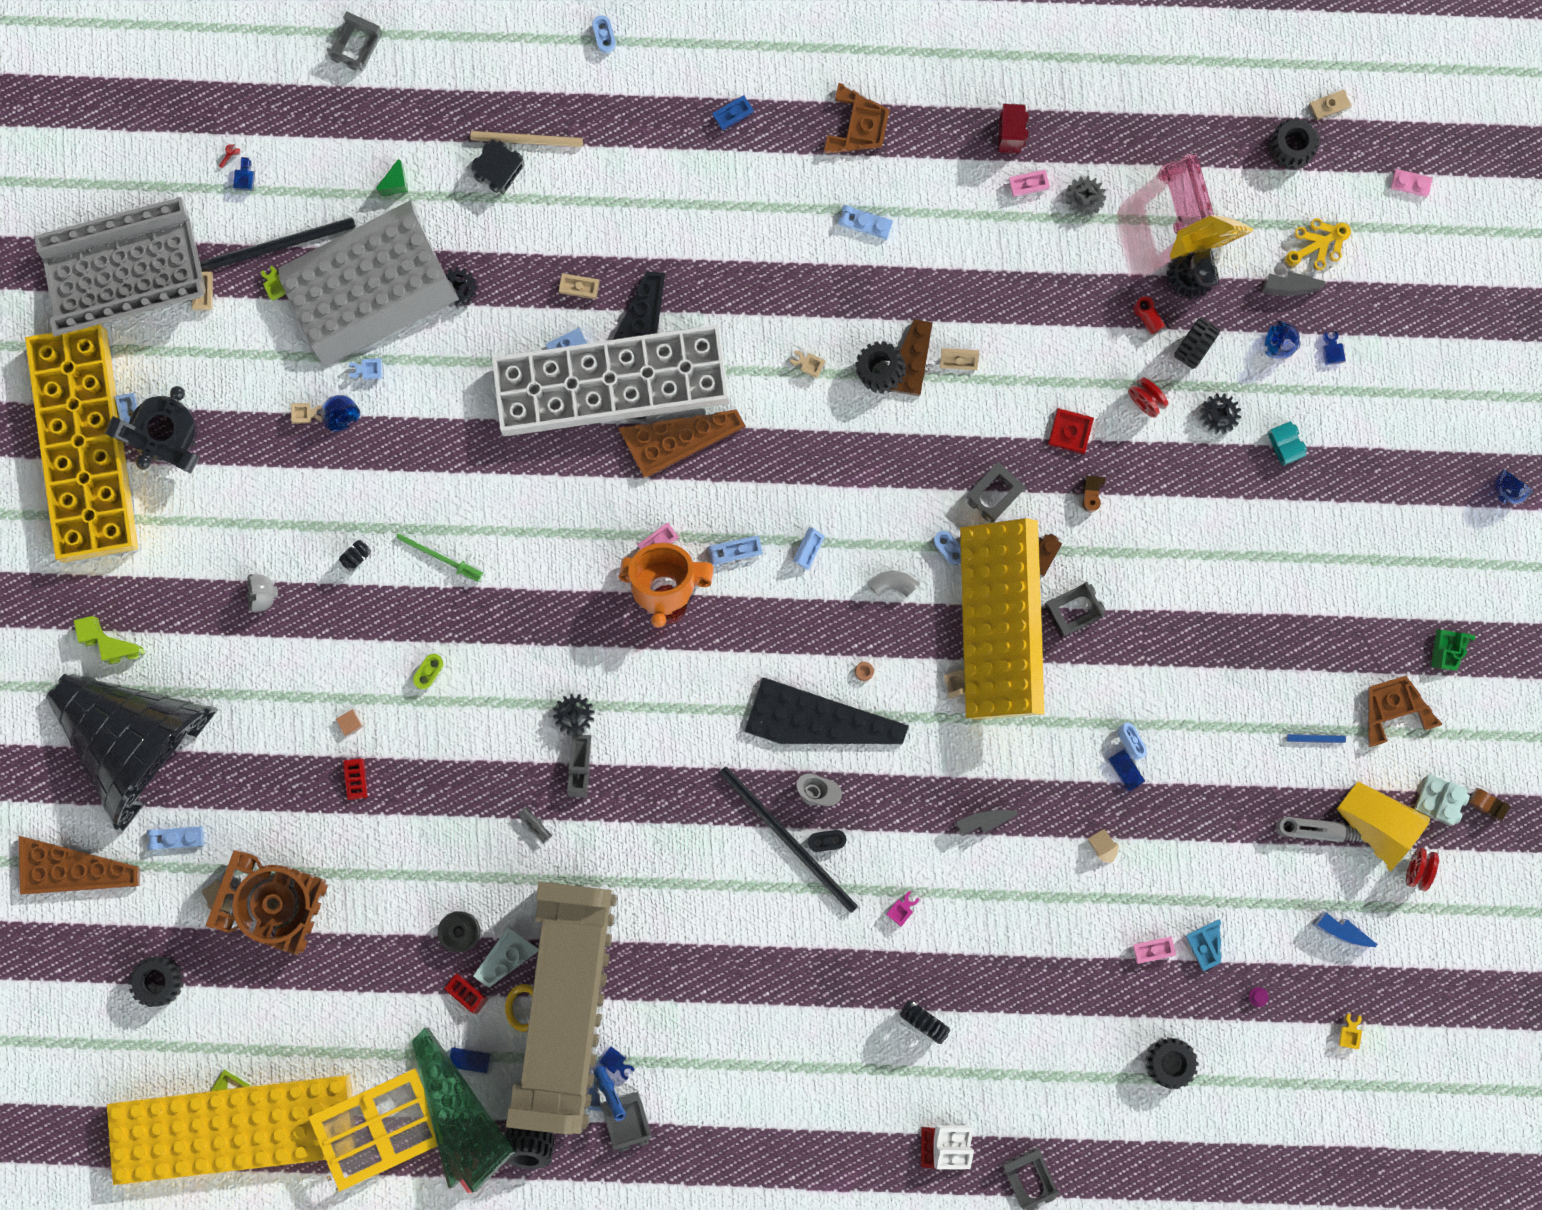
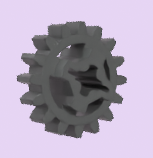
M1088 175L1086 180H1083V177L1080 176L1078 182L1074 179L1072 185H1068V191L1065 193V197H1068L1066 204H1071L1069 210H1076L1075 215L1081 212L1082 217L1086 213L1091 217L1093 211L1098 213L1099 208H1103V201L1107 197L1103 195L1106 189H1101L1102 182L1095 183L1097 178L1091 181ZM1097 202L1095 205L1088 207L1091 203Z

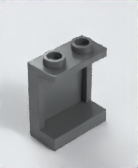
M639 1091L619 1096L622 1107L626 1112L625 1118L621 1121H615L607 1101L600 1103L613 1150L618 1149V1152L629 1150L630 1145L637 1143V1146H642L649 1143L648 1140L652 1138V1134Z

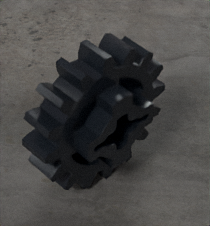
M456 267L455 272L448 269L449 274H444L447 280H450L459 300L448 306L451 308L454 304L459 309L462 304L466 308V302L472 304L471 298L477 297L474 292L478 290V286L475 285L477 281L475 278L472 279L473 274L471 272L467 274L465 268L462 272L459 271L458 267ZM455 286H459L460 290L456 291Z
M1216 393L1214 399L1209 396L1207 401L1202 403L1205 408L1199 410L1200 413H1203L1199 419L1205 421L1202 424L1203 427L1209 426L1208 432L1214 429L1215 435L1219 431H1221L1222 435H1225L1227 430L1231 432L1233 426H1238L1239 423L1236 420H1240L1241 416L1237 413L1241 411V408H1236L1238 401L1233 403L1232 396L1227 399L1225 393L1221 397ZM1222 409H1224V410L1222 411V416L1219 417L1218 420H1217L1219 411H1221Z
M572 693L569 699L563 696V702L557 701L559 708H553L557 713L553 715V719L558 720L555 722L556 727L561 725L560 731L567 730L568 736L571 732H574L575 736H577L578 731L584 734L585 727L591 728L589 722L595 721L591 717L595 715V711L590 710L593 704H587V697L581 700V694L574 698ZM576 703L581 704L585 707V709H580ZM569 704V707L566 710L562 711L564 707ZM573 707L577 714L575 722L571 716L573 712ZM585 719V721L581 725H579L581 720ZM562 720L571 723V726L566 725Z

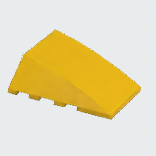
M1210 215L1178 231L1170 253V259H1175L1180 255H1189L1190 252L1197 253L1204 249L1222 247L1254 232L1253 228L1231 218Z
M1359 781L1337 808L1353 829L1356 828L1362 835V840L1365 843L1368 842L1375 852L1373 853L1378 859L1381 858L1385 862L1389 872L1409 852L1428 826L1431 818Z

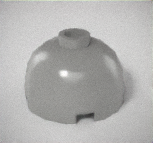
M248 574L247 586L249 588L247 600L249 611L261 612L269 609L274 602V598L278 597L277 586H273L272 580L265 575Z

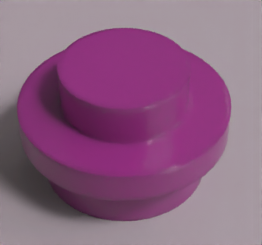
M1255 987L1249 992L1248 998L1253 1006L1262 1007L1267 1004L1269 996L1265 989Z

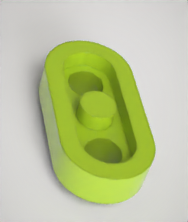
M429 654L424 659L413 677L414 685L417 688L426 690L433 685L444 667V661L441 656ZM433 661L438 662V665L436 667L431 666V663ZM422 677L427 678V682L424 684L421 683Z

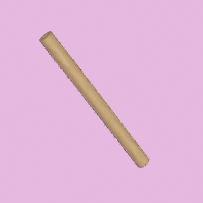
M471 131L472 141L490 142L493 139L504 143L583 147V138Z

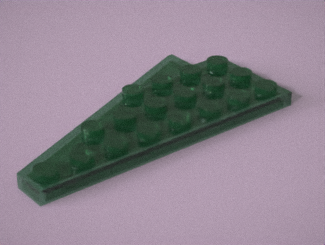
M423 1028L412 1040L447 1186L449 1189L454 1188L463 1179L472 1193L477 1192L515 1151L431 1030Z

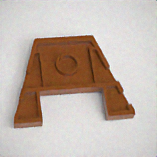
M838 83L835 101L853 104L854 106L847 138L827 135L824 153L882 148L890 110L871 99H866L855 90L848 89L844 84Z
M1407 676L1368 687L1369 747L1388 742L1381 723L1417 712L1424 731L1442 725V722L1436 718L1432 712L1433 710L1424 702L1421 694Z

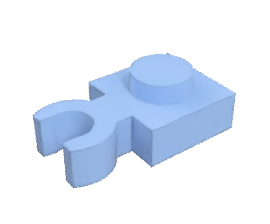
M381 358L362 359V365H358L355 362L349 363L350 368H356V372L349 373L351 378H357L362 375L364 380L383 379Z

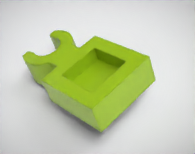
M271 265V273L267 275L262 270L261 275L267 280L263 285L269 298L275 301L286 295V292L280 282L277 270Z

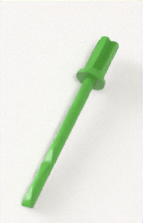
M397 534V539L456 568L457 575L462 574L476 582L481 581L484 573L465 564L464 560L459 564L401 534Z

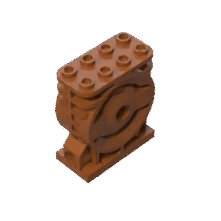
M235 849L205 926L227 933L240 929L254 941L298 956L306 948L308 941L304 940L305 936L310 934L315 922L311 920L313 915L317 916L322 903L318 901L320 896H325L328 884H325L326 879L277 864L263 866L258 856ZM256 863L259 867L258 870H254V866ZM237 870L249 874L239 884L237 889L233 888L232 883ZM276 871L273 880L259 886L254 891L251 897V912L257 920L255 929L253 931L252 929H250L253 923V919L251 918L248 912V896L253 887L257 883H259L262 880L268 879L270 877L271 872ZM293 878L295 880L293 887L299 897L298 912L289 924L277 929L275 937H270L274 926L285 923L294 913L296 899L293 891L289 888ZM228 893L234 894L233 913L222 910ZM275 898L279 904L276 909L268 907L269 899ZM234 920H235L236 923H237V926H235V927L232 928V925H233Z

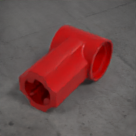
M1143 296L1134 304V313L1140 317L1150 335L1165 327L1150 297ZM1140 303H1144L1147 306V310H1142Z

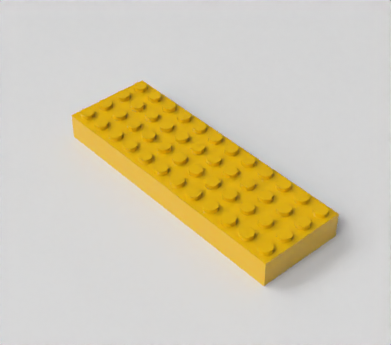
M99 324L58 336H53V333L25 337L55 559L66 563L139 550L124 443L121 440L119 441L104 434L111 417L119 418L114 397L117 395L107 329Z
M350 1074L107 1104L113 1185L326 1160L308 1116L352 1097ZM353 1108L322 1122L328 1139L355 1127ZM355 1132L331 1142L336 1157L357 1148Z

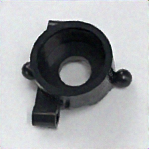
M181 386L172 387L170 397L156 396L144 400L133 413L129 412L128 416L131 417L129 423L112 416L104 434L134 446L142 454L136 459V466L141 470L148 469L151 466L152 460L158 463H170L192 474L200 458L190 452L194 446H197L198 428L193 414L179 402L185 397V390ZM156 416H167L174 423V432L165 441L154 440L148 433L149 422Z

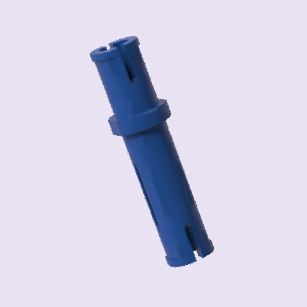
M599 1066L594 1071V1075L599 1083V1090L603 1092L615 1121H621L625 1118L626 1112L622 1107L614 1089V1082L609 1078L606 1068Z

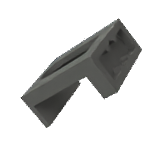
M346 11L343 16L344 26L332 49L327 47L326 50L330 59L334 62H343L348 68L354 71L358 69L363 72L383 33L380 26ZM354 29L370 35L357 60L343 54V50Z
M997 462L967 494V504L973 509L977 508L987 522L991 521L994 523L1010 504L1020 496L1026 486ZM998 477L1011 490L996 506L991 508L985 507L981 503L980 496L994 479Z
M1087 581L1044 604L1062 638L1105 616L1103 603L1101 601L1098 602L1095 597V588L1092 584L1089 585ZM1079 597L1088 598L1092 604L1091 611L1087 615L1067 624L1059 607Z
M1037 1147L1001 1163L1022 1210H1034L1038 1208L1039 1203L1044 1201L1045 1203L1052 1202L1056 1199V1195H1059V1191L1056 1189L1044 1163L1041 1151ZM1032 1161L1043 1183L1042 1194L1035 1198L1029 1197L1025 1193L1015 1169Z

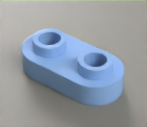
M597 16L592 23L597 46L600 51L610 53L616 47L611 22L606 16ZM604 25L605 28L600 29L599 26ZM605 42H609V43H610L609 46H604L603 44H604Z
M948 531L938 532L934 537L935 547L951 565L961 564L960 544ZM940 539H946L947 543L941 544ZM957 553L959 558L953 559L952 554Z
M1129 722L1119 726L1118 736L1125 745L1128 755L1134 760L1144 758L1147 750L1136 728Z

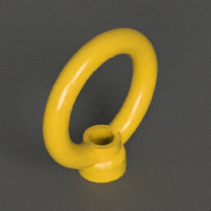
M528 984L515 986L509 992L505 1002V1014L509 1024L521 1032H528L529 1023L522 1024L516 1020L513 1014V1002L515 997L521 992H527L533 996L534 987Z

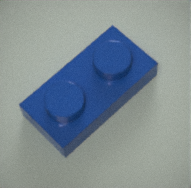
M745 95L713 112L712 116L723 131L753 114L754 110Z

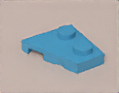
M1220 919L1185 935L1202 971L1221 963Z

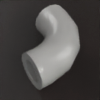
M895 570L881 572L866 583L879 597L891 589L898 590L908 597L920 585L917 580L907 573Z

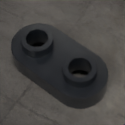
M841 830L816 832L808 838V846L814 852L837 850L845 846L847 838ZM834 836L840 837L839 843L833 842ZM815 839L821 840L820 846L814 845Z

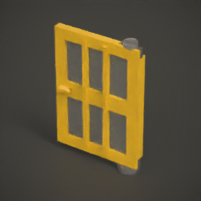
M415 1068L308 1116L331 1173L326 1175L333 1194L446 1142L444 1138L447 1137L444 1126L439 1127Z

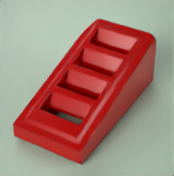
M365 759L343 760L348 800L368 798ZM359 765V769L350 770V766ZM360 773V777L351 778V774ZM361 781V785L351 786V782ZM362 789V792L352 793V790Z
M457 973L444 988L445 991L473 1014H478L489 999ZM460 982L461 984L457 990L453 991L454 987ZM466 987V991L460 996L459 994ZM472 992L473 995L470 997V999H469L468 1001H466V998H467V997L470 995V993Z

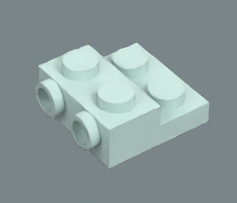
M1429 774L1414 809L1446 825H1455L1462 818V813L1460 812L1462 805L1465 806L1468 803L1470 797L1467 794L1468 789Z

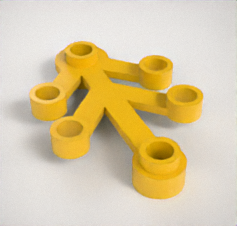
M1314 218L1310 223V228L1314 231L1320 229L1329 232L1330 234L1327 236L1307 232L1304 227H1298L1294 232L1295 238L1310 240L1314 243L1298 252L1290 251L1285 256L1286 265L1296 267L1300 263L1301 258L1319 249L1317 260L1314 262L1313 267L1316 271H1322L1326 266L1325 257L1328 245L1334 240V249L1330 253L1329 258L1332 262H1338L1342 258L1341 248L1343 241L1347 240L1351 235V229L1346 223L1340 222L1333 226L1323 223L1320 218ZM1313 222H1318L1319 227L1314 226ZM1339 229H1343L1345 234H1341ZM1297 231H1302L1303 235H1298ZM1333 253L1338 255L1337 259L1333 257ZM1291 255H1295L1297 260H1292ZM1317 262L1322 263V267H1318Z

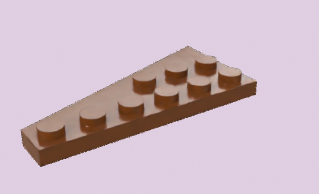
M735 409L709 415H697L690 418L671 419L626 428L620 427L618 429L645 479L734 434L746 426L739 412Z
M19 836L20 895L140 886L139 866Z

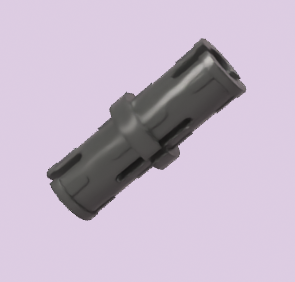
M528 807L519 812L518 816L526 823L530 832L533 831L543 844L553 836L544 827L541 819H537Z

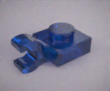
M241 157L240 170H235L234 190L254 191L255 172L250 171L252 161L248 157Z

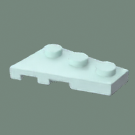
M508 927L473 977L490 988L537 953L539 949Z

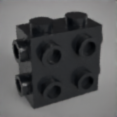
M492 139L490 143L484 145L479 158L473 160L471 171L475 180L480 183L485 182L493 192H500L504 195L525 164L520 153L517 151L512 152L507 149L508 146L502 141L497 142Z

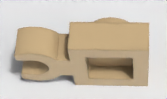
M795 350L794 354L799 356V360L791 359L790 363L793 366L801 365V372L818 379L826 360L808 353L807 357H804L802 352Z
M292 403V424L311 423V418L323 421L324 416H318L317 411L324 410V406L318 405L311 409L310 403Z

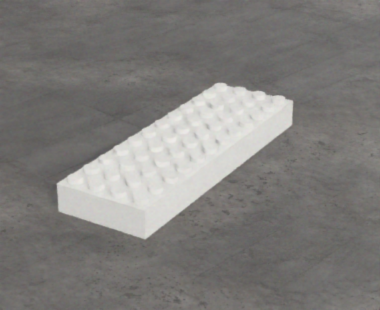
M718 325L492 357L500 431L504 436L730 404Z

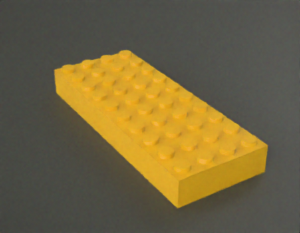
M1022 518L960 527L966 718L980 720L1044 715L1038 521Z

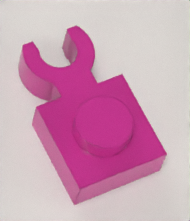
M911 891L905 894L903 903L898 899L886 913L900 927L903 926L913 913L910 907L919 902L918 897L913 902L909 901L908 897L912 893Z

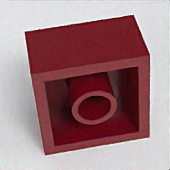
M1003 103L999 116V153H1021L1022 147H1025L1028 140L1026 123H1028L1029 111H1026V104Z

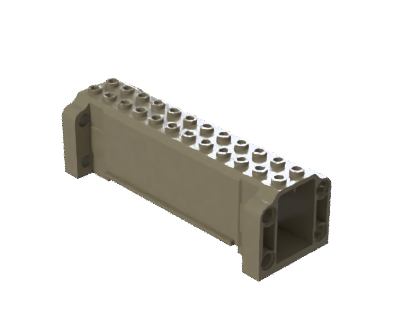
M538 881L535 922H542L522 1080L513 1084L511 1106L508 1108L506 1127L559 1134H581L588 1127L589 1115H586V1109H589L592 1095L588 1093L589 1088L593 1087L594 1074H591V1069L596 1066L597 1054H594V1047L598 1046L599 1034H596L597 1027L601 1026L602 1014H599V1007H602L604 1004L605 994H601L602 987L606 986L607 981L604 967H607L609 964L610 954H606L607 946H611L612 934H609V928L614 925L615 914L611 913L612 906L616 907L617 895L614 894V890Z

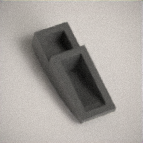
M1291 271L1285 277L1269 273L1265 278L1262 293L1280 296L1309 294L1321 290L1325 286L1326 281Z
M572 734L567 788L568 797H588L592 735L575 736V734Z
M992 810L967 816L954 823L961 836L978 827L983 834L1015 817L1018 813L1012 810Z

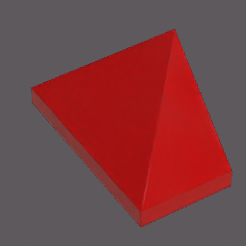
M921 1127V1167L936 1169L934 1165V1127Z

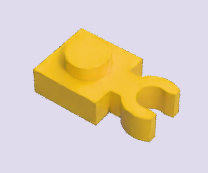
M1346 1013L1345 1022L1347 1027L1341 1026L1338 1046L1359 1050L1362 1030L1357 1029V1026L1361 1023L1362 1018L1360 1015H1356V1020L1352 1022L1350 1020L1351 1014Z

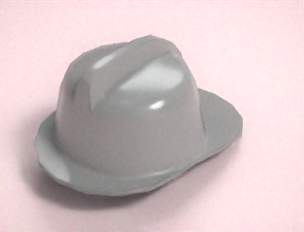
M811 773L804 774L797 780L796 787L800 797L808 805L833 806L842 797L841 788L831 780Z

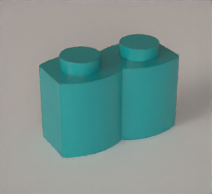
M1289 421L1267 431L1270 442L1282 466L1306 456L1307 448L1305 443L1301 442L1298 437L1299 429L1296 424Z

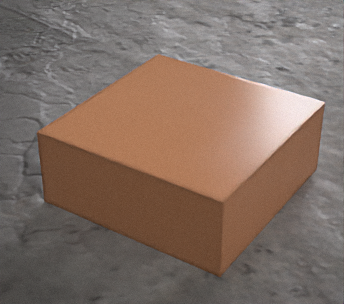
M353 709L336 718L345 736L363 727Z

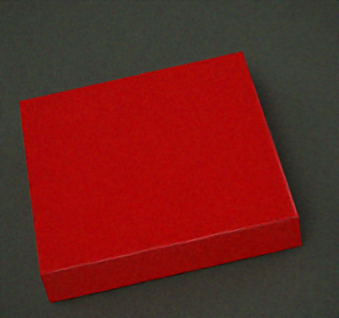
M1057 408L1048 445L1084 455L1094 417Z

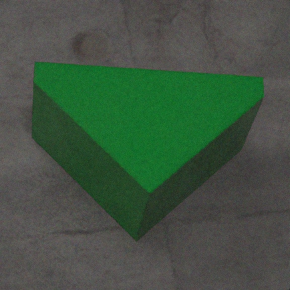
M400 159L394 163L376 187L381 196L408 192L405 169Z

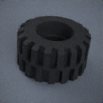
M1295 117L1294 120L1288 118L1286 122L1282 121L1270 137L1268 148H1271L1269 151L1270 156H1274L1272 160L1274 162L1278 161L1280 167L1285 165V169L1292 167L1293 170L1299 166L1302 168L1316 154L1320 145L1318 142L1320 135H1316L1318 130L1317 128H1312L1313 124L1311 122L1308 124L1306 119L1303 118L1300 121L1299 117ZM1289 136L1296 137L1301 141L1303 150H1292L1287 146L1285 138Z
M1200 317L1174 352V357L1191 369H1195L1219 336L1220 329Z
M876 341L872 346L868 344V348H863L861 350L862 354L857 356L858 362H855L856 373L868 390L871 389L874 393L878 390L880 394H884L886 390L889 393L891 388H898L897 384H902L904 381L902 377L906 376L905 361L899 350L891 343L887 344L885 341H882L879 344ZM890 361V365L885 372L881 374L872 373L873 367L878 362Z
M162 956L141 960L140 964L133 967L135 969L134 972H131L129 975L132 977V980H128V985H132V988L129 989L130 993H134L133 998L139 1000V1004L146 1005V1007L170 1004L169 1002L174 1001L176 996L180 995V987L184 985V983H181V979L184 976L183 974L180 975L179 972L181 968L176 966L177 963L175 961H170V958ZM153 970H159L165 977V986L157 994L152 992L147 984L148 976Z
M1167 1037V1039L1162 1038L1159 1039V1042H1154L1152 1044L1153 1047L1148 1049L1147 1052L1149 1054L1145 1057L1147 1061L1145 1067L1149 1071L1148 1075L1152 1077L1155 1083L1168 1089H1181L1182 1086H1188L1189 1081L1192 1082L1194 1080L1193 1076L1194 1074L1197 1075L1196 1066H1199V1062L1196 1061V1058H1198L1197 1054L1193 1052L1194 1049L1188 1043L1176 1038ZM1171 1051L1177 1052L1182 1060L1180 1070L1174 1075L1166 1074L1161 1065L1164 1055Z
M509 1128L506 1130L502 1159L510 1165L523 1169H539L549 1166L552 1162L555 1137L550 1132Z

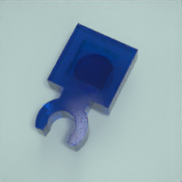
M1337 331L1333 332V339L1328 337L1327 332L1323 334V341L1327 343V345L1322 347L1325 365L1346 362L1343 343L1337 344L1339 338Z
M613 1046L608 1049L599 1061L613 1074L619 1070L621 1077L625 1080L629 1078L624 1073L625 1069L635 1071L632 1065L623 1063L626 1057Z

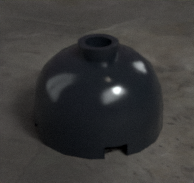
M1211 248L1197 252L1191 259V267L1187 268L1189 278H1194L1199 286L1212 287L1220 283Z

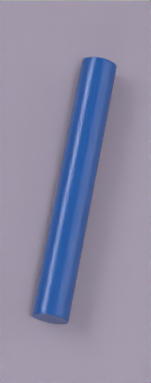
M1287 734V742L1346 743V736Z

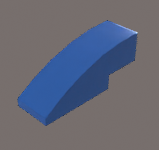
M1322 912L1312 924L1325 934L1345 943L1375 948L1378 945L1348 919H1341L1338 922L1327 912Z

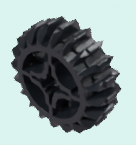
M1194 252L1171 259L1172 263L1168 264L1169 270L1166 271V275L1169 276L1166 279L1167 282H1172L1169 286L1170 289L1175 287V294L1181 292V298L1188 295L1189 300L1192 299L1193 295L1196 299H1199L1200 294L1206 296L1207 291L1210 292L1212 290V287H1194L1196 282L1194 278H1189L1187 268L1178 269V266L1184 262H1189L1188 267H1191V259L1196 254Z
M908 1001L902 1007L900 1017L936 1043L942 1044L949 1036L948 1034L951 1030L947 1025L913 1001Z

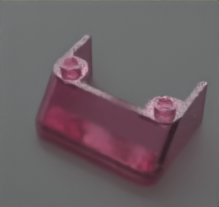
M1196 153L1184 155L1161 166L1156 177L1163 181L1164 184H1168L1177 215L1176 221L1173 223L1175 234L1203 218L1214 215Z

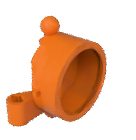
M655 543L640 549L632 558H623L618 578L622 582L630 583L635 601L646 609L647 612L653 614L651 623L654 627L660 628L666 623L665 615L672 614V611L687 604L695 585L699 587H709L711 585L714 567L708 562H693L690 555L683 548L675 544ZM661 577L671 578L676 583V587L668 591L656 592L650 588L651 584Z

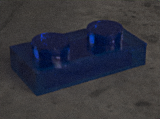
M1125 748L1107 759L1128 792L1145 782V779Z
M451 1047L448 1067L487 1074L491 1053Z

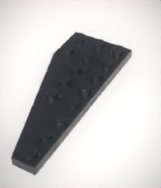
M646 271L613 340L658 333L665 273ZM647 416L629 419L646 421Z
M762 677L744 732L778 744L903 745L909 725Z

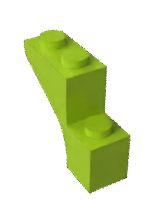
M90 616L74 620L78 643L85 645V647L97 645L98 642L101 660L109 663V665L118 664L120 660L126 658L128 660H136L140 658L139 655L145 654L144 648L108 637L101 629L99 618Z

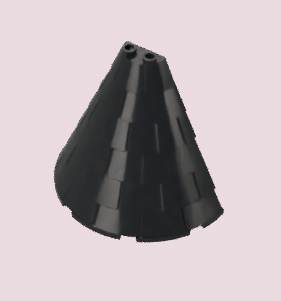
M65 673L58 680L59 684L57 687L50 690L46 698L49 700V705L59 724L62 725L70 745L74 748L81 766L84 768L114 829L122 834L146 804L141 798H138L182 740L187 738L195 741L217 713L218 709L213 706L196 704L191 701L170 698L165 695L123 687L122 685L98 681L81 675H67Z

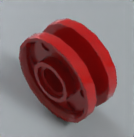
M1145 377L1137 380V386L1132 385L1128 389L1133 402L1150 417L1156 418L1160 414L1159 409L1164 410L1169 405L1163 392Z
M1421 847L1415 850L1407 868V886L1413 888L1418 884V889L1424 892L1431 887L1439 866L1438 853L1430 852L1427 855L1426 849Z

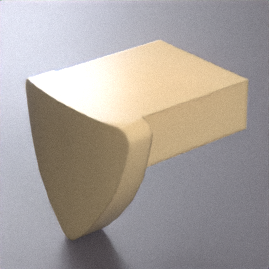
M963 670L945 674L944 679L949 692L947 694L948 698L965 695Z
M1105 829L1088 838L1090 845L1100 860L1107 863H1112L1115 860L1119 845L1111 839Z
M218 879L201 891L209 909H212L221 885ZM229 895L222 908L225 911H230L231 900Z

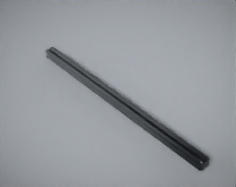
M353 217L209 258L200 261L201 270L206 272L355 228L356 224Z
M726 766L722 768L719 774L841 904L850 913H853L858 908V905Z

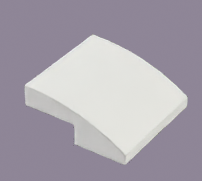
M936 1125L934 1136V1165L936 1169H971L974 1150L970 1148L973 1127L970 1125Z

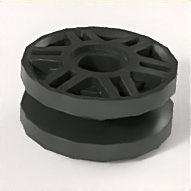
M454 911L447 914L440 921L437 936L440 944L445 949L451 952H466L478 943L481 936V927L478 920L472 914ZM458 926L464 930L461 937L455 935V929Z

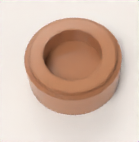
M860 662L855 668V676L860 681H868L874 675V668L868 662Z

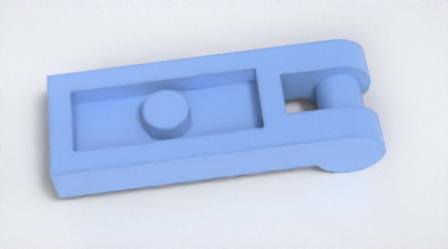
M843 205L841 210L843 213L838 220L840 226L888 239L893 220ZM849 216H854V221H850Z
M759 535L707 547V552L710 553L711 557L709 561L713 566L763 555ZM723 550L724 556L718 557L717 551Z
M202 826L147 830V836H149L147 850L204 846ZM157 836H162V843H157Z

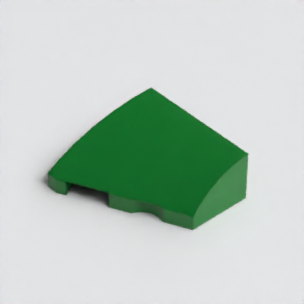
M1436 629L1431 667L1457 671L1461 659L1468 652L1466 647L1470 641L1475 640V635Z

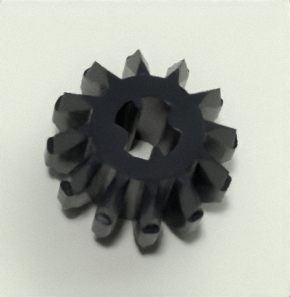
M357 540L339 557V561L345 569L353 571L371 554V550L362 540Z

